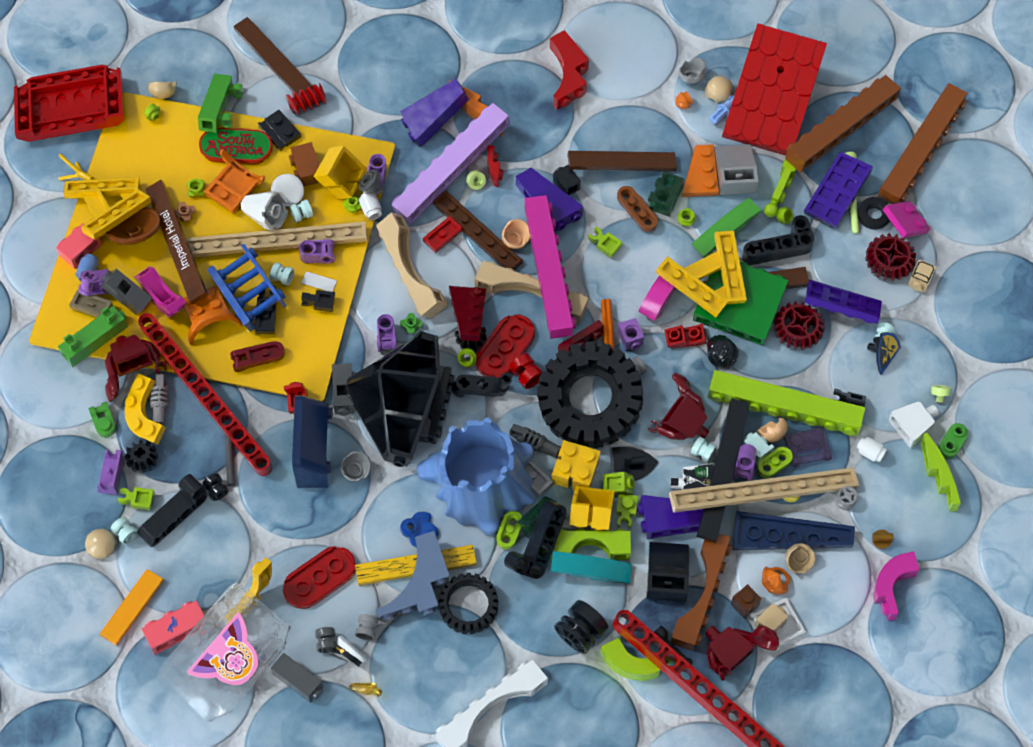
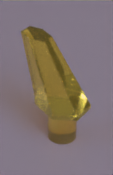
M351 683L349 685V689L366 695L373 694L380 697L382 694V689L377 687V683Z

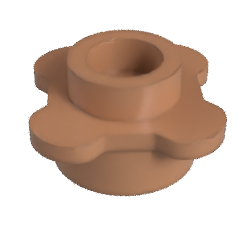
M180 202L176 210L178 218L181 221H190L193 213L196 211L195 207L186 205L185 202Z

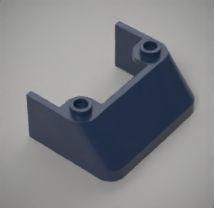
M295 395L292 468L297 488H328L327 473H331V461H327L326 456L327 427L329 420L333 419V407H329V403L304 395Z

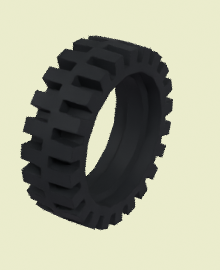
M461 573L458 574V577H452L451 581H447L445 587H442L441 594L439 595V611L444 623H447V626L450 629L453 628L455 632L461 631L462 634L470 632V635L475 634L476 631L480 633L484 628L487 629L490 623H493L495 620V616H497L498 595L493 584L490 581L488 582L484 576L481 578L476 573L475 575H471V573L463 575ZM463 586L477 587L488 598L489 605L487 611L481 618L475 621L466 622L459 620L449 609L451 595L455 590Z

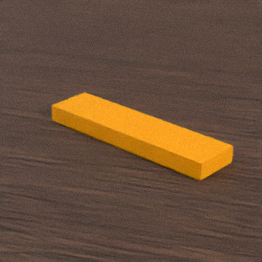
M146 569L102 629L100 636L117 646L164 582L163 578Z

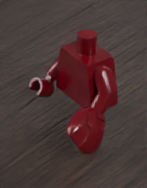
M121 335L117 337L116 342L111 343V351L108 352L105 359L108 374L105 385L107 399L109 402H112L118 396L119 377L152 365L153 361L155 362V372L157 374H160L159 366H162L166 371L167 364L159 359L160 355L153 343L143 339L140 340L136 335L127 338Z
M675 372L672 375V379L678 385L680 396L660 422L662 426L660 427L657 421L652 420L650 422L656 424V428H648V430L653 434L658 432L660 435L672 440L692 439L695 435L705 438L709 430L703 426L707 420V415L705 414L702 398L691 390L690 383L686 377Z
M711 626L705 632V635L711 640L706 654L708 665L712 671L719 675L721 681L725 680L724 676H732L731 672L753 653L755 645L770 651H776L779 646L777 633L767 626L757 627L752 633L737 628L732 629L731 627H727L720 633L714 626Z

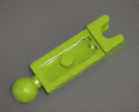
M786 159L783 162L780 172L781 178L773 193L771 202L764 207L765 215L770 218L778 214V205L783 203L786 197L784 191L786 188H790L792 180L797 173V169Z

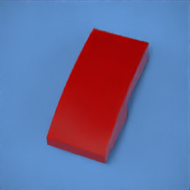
M488 145V172L494 187H498L499 180L503 181V170L500 169L495 146Z
M703 324L686 328L680 325L664 329L668 348L707 344Z

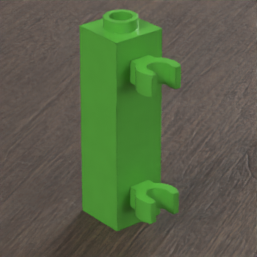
M214 73L198 115L199 131L217 133L220 125L231 128L233 121H230L232 114L224 113L230 95L238 99L242 98L243 95L241 91L243 85L238 83L232 85V76Z
M114 306L110 309L106 307L101 310L102 314L81 330L72 336L68 334L63 338L64 342L58 348L61 355L72 368L128 327L126 323L127 317L122 310L118 311Z

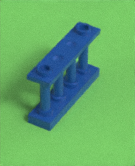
M242 244L241 247L246 252L243 256L223 270H217L214 266H211L207 271L243 325L251 332L255 329L252 321L255 320L256 316L277 301L284 308L287 304L284 301L286 298L280 288L276 290L255 259L258 257L252 247L248 249L245 244ZM247 261H252L255 266L253 269L232 284L226 283L227 275ZM260 273L265 281L241 298H236L234 295L236 289ZM269 287L274 295L250 312L249 310L246 312L243 308L246 306L245 303Z

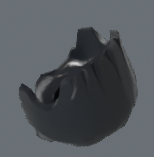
M724 335L711 337L707 342L709 361L713 365L715 364L726 369L735 364L739 356V350L736 345Z

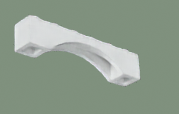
M533 660L529 663H522L517 668L518 671L513 675L508 674L501 680L502 683L499 686H493L488 689L482 699H475L469 705V709L465 712H458L453 717V721L448 725L446 723L441 725L436 730V741L441 747H467L475 724L486 711L499 702L510 698L533 696L548 684L547 676Z

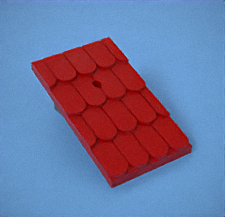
M757 23L722 137L786 156L788 146L797 141L827 43Z

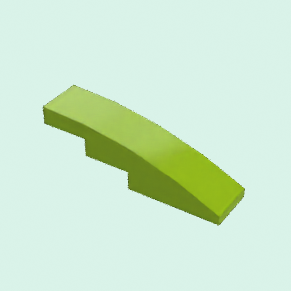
M924 433L921 439V446L927 477L935 476L938 494L946 493L949 511H957L961 502L950 468L930 435Z

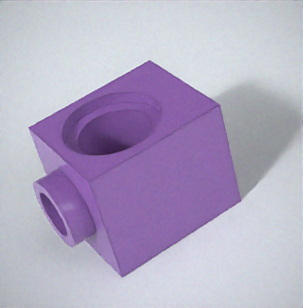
M636 318L618 323L617 332L625 351L630 349L637 350L643 346L644 335ZM633 334L636 337L630 338L627 335Z

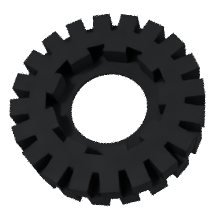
M586 342V346L580 347L579 343L570 345L571 350L566 352L562 349L556 353L557 358L555 360L550 359L545 365L546 371L540 375L537 397L542 417L546 425H549L551 432L557 437L560 435L562 440L575 442L586 447L588 444H593L594 448L603 447V443L607 441L611 445L619 441L618 436L621 434L626 436L631 431V425H635L640 417L639 411L643 407V387L639 371H636L635 364L630 358H625L624 352L618 348L615 351L612 350L609 344L602 343L601 346H596L595 342ZM585 376L600 377L611 388L612 398L610 404L604 411L595 415H585L578 412L570 402L571 387L578 379Z

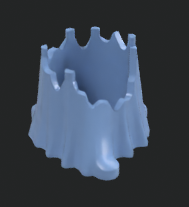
M485 418L484 421H466L465 426L461 429L454 426L450 427L449 434L443 443L441 451L430 454L427 459L417 465V474L420 479L434 481L440 485L436 498L447 503L445 515L456 519L461 525H474L488 536L498 533L500 519L503 514L510 511L519 512L525 505L535 503L537 500L531 487L533 479L525 470V467L534 456L533 447L529 443L514 441L507 433L501 431L500 427L492 422L490 418Z

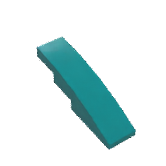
M553 551L551 572L571 574L570 576L590 578V580L630 584L632 564L594 556Z

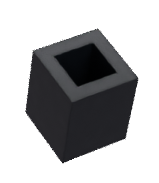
M569 165L559 167L553 173L554 185L569 196L580 190L581 180L573 170H569Z

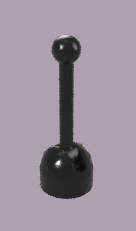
M662 625L658 627L654 633L692 665V659L687 658L668 640L667 630Z

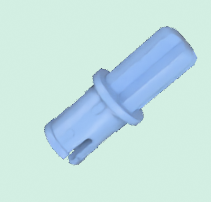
M731 95L723 104L718 106V109L709 118L710 122L717 125L725 116H728L734 96Z

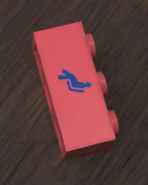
M196 600L185 603L176 611L167 612L163 618L157 621H149L141 629L154 655L209 628V624Z

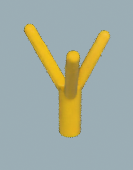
M61 153L58 155L76 172L73 175L59 177V180L73 178L94 180V177L82 171L78 162H75V165H73Z

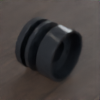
M577 600L568 609L569 616H562L561 621L554 625V629L566 644L581 654H587L590 647L595 645L593 638H601L609 629V625L596 609L582 600Z

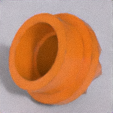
M687 91L684 93L680 92L676 96L675 104L681 109L690 108V105L694 104Z

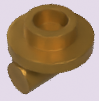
M877 530L872 534V543L879 549L888 548L893 541V533H889L886 530Z

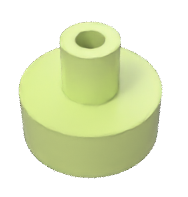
M474 170L467 175L466 183L472 189L479 190L485 185L486 177L480 171Z
M945 385L931 386V394L936 395V402L943 403L944 396H950L951 387Z

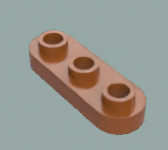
M621 187L617 192L618 202L641 230L645 232L654 231L658 222L656 215L632 187Z

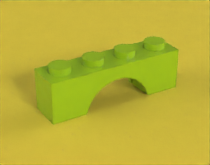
M561 529L553 551L575 553L579 548L590 545L604 550L611 560H630V531L625 529H615L614 531L596 529L594 531H586L585 529L566 531Z

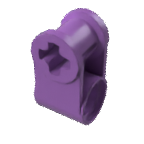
M374 154L369 160L367 172L377 170L381 175L382 185L385 186L386 159L381 154Z
M330 239L305 240L301 242L299 246L300 260L306 264H328L334 262L333 248L335 247V242Z
M86 270L81 272L80 278L82 281L78 288L79 292L86 296L109 294L100 285L103 283L102 277L110 270Z
M382 314L377 319L378 352L388 349L395 350L397 349L393 317L389 314ZM383 324H390L387 328L382 327Z
M744 444L740 447L732 478L739 477L752 481L757 450L753 445Z

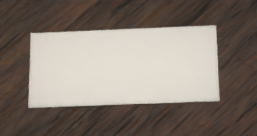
M306 271L301 283L332 292L337 281Z

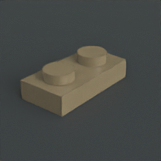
M77 290L69 306L70 309L97 318L102 314L101 310L106 307L110 309L113 303L110 300L95 295H82Z

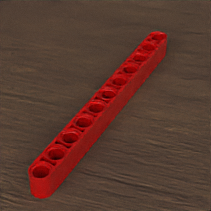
M149 313L142 314L138 319V324L145 337L153 343L158 353L229 438L259 476L269 475L272 471V464L266 453L155 317ZM148 322H151V323H152L151 326H149V327H144V325H145L146 323H148ZM158 336H164L160 341L155 340ZM169 350H175L171 355L166 354ZM180 364H186L184 368H178ZM193 377H196V378H197V380H196L195 382H193V383H190V382H189V380H190L191 378H193ZM204 391L209 392L205 397L200 396ZM214 406H220L219 410L212 411ZM225 420H232L229 425H223ZM237 434H244L241 439H235ZM249 448H255L253 453H246ZM261 462L267 463L264 468H258Z
M620 610L613 619V628L748 747H761L760 741H765L769 747H784L628 610ZM618 618H625L628 624L622 625ZM634 631L641 632L643 634V638H637L634 635ZM650 645H656L659 652L651 651ZM665 659H672L674 666L667 665ZM681 672L688 673L690 680L683 679ZM697 686L704 687L705 694L699 693ZM713 699L720 701V708L713 705ZM729 713L735 714L737 717L736 722L729 719ZM744 727L751 728L753 735H747Z

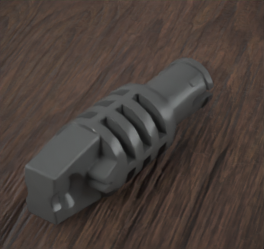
M513 424L510 429V436L517 439L516 441L519 443H529L535 451H544L555 458L558 457L561 446L548 441L546 436L536 433V431L530 428Z

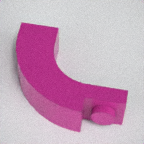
M149 266L134 276L142 290L152 297L151 301L166 317L169 318L184 308L183 304L186 303L184 299L174 294L167 287L155 268Z
M658 276L638 312L655 321L662 315L669 299L677 288L661 276Z
M915 552L895 556L884 565L877 577L873 592L874 603H881V610L883 615H886L887 621L895 620L899 613L893 594V585L899 580L916 577L919 572Z

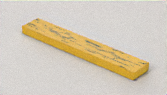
M473 545L441 550L447 570L477 565ZM417 554L356 564L358 586L412 577L416 566Z

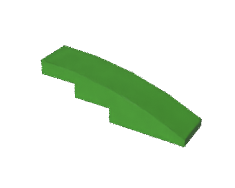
M747 198L707 229L692 245L705 258L716 249L715 232L734 230L736 236L762 210L750 198Z

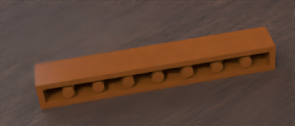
M887 75L881 79L877 78L869 88L865 87L857 97L853 96L845 106H840L833 115H828L821 124H816L811 132L808 134L804 133L799 141L791 143L787 148L785 159L800 173L897 100L901 87Z
M950 83L947 84L881 186L878 194L879 198L884 199L889 204L905 202L909 194L907 191L909 188L913 189L917 182V175L921 176L926 168L924 166L926 161L928 163L934 156L933 150H938L943 141L941 139L942 136H947L951 129L949 125L951 122H956L959 117L958 111L965 108L968 102L965 100L968 92Z

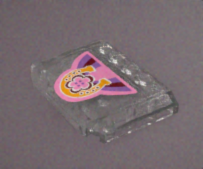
M237 581L227 588L161 665L157 676L207 721L211 722L219 716L231 713L284 651L287 643V634L291 627Z

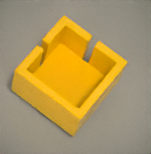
M345 146L330 147L313 177L324 187H328L327 190L337 199L352 198L359 185L356 182L361 181L367 168Z
M563 440L551 480L555 485L568 488L569 480L573 478L572 490H575V486L591 488L600 461L601 451Z
M575 486L569 525H574L578 528L589 525L596 530H609L615 491Z

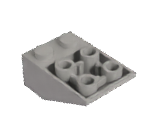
M751 145L714 146L720 195L756 193L759 180Z

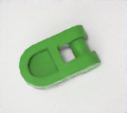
M107 401L101 403V406L88 408L97 433L105 438L112 436L116 431V425ZM105 413V417L98 419L97 415Z

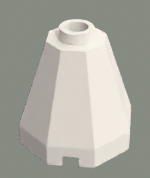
M277 190L245 196L242 200L241 210L264 229L272 231L274 230L273 228H281L286 220L288 210H285V205H288V199L281 191Z

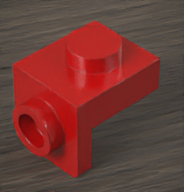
M292 382L284 386V391L287 393L288 412L290 414H294L295 395L308 397L306 387L300 382Z

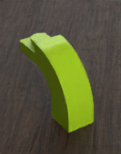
M619 638L601 646L600 654L604 661L618 675L636 681L651 680L659 677L660 669L648 658H637L629 654ZM670 658L665 659L667 665H670L673 661Z

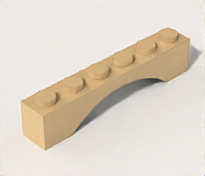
M391 212L376 225L379 230V236L384 240L387 246L386 250L391 255L394 261L393 264L399 271L401 280L406 285L409 291L408 294L414 301L418 314L433 318L447 307L448 304L441 290L425 283L416 272L409 251L410 229L403 215Z
M483 260L475 277V287L486 288V292L491 294L514 290L532 293L542 298L539 280L528 274L515 272L511 268H503L494 262ZM569 291L567 299L571 300L573 310L570 314L571 317L575 318L576 324L580 325L588 307V297L579 292Z

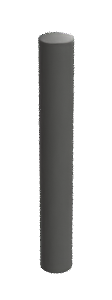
M225 435L227 486H235L233 444Z

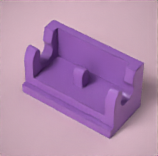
M105 450L97 492L117 495L125 458L121 450H116L115 454Z

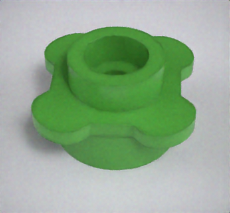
M409 313L404 320L400 321V326L404 327L405 331L409 334L415 333L423 324L422 320H418L414 313Z

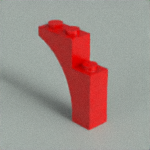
M565 30L550 38L549 47L557 57L563 72L561 85L553 95V106L557 110L568 106L577 98H582L587 91V82L581 75L589 69V59Z

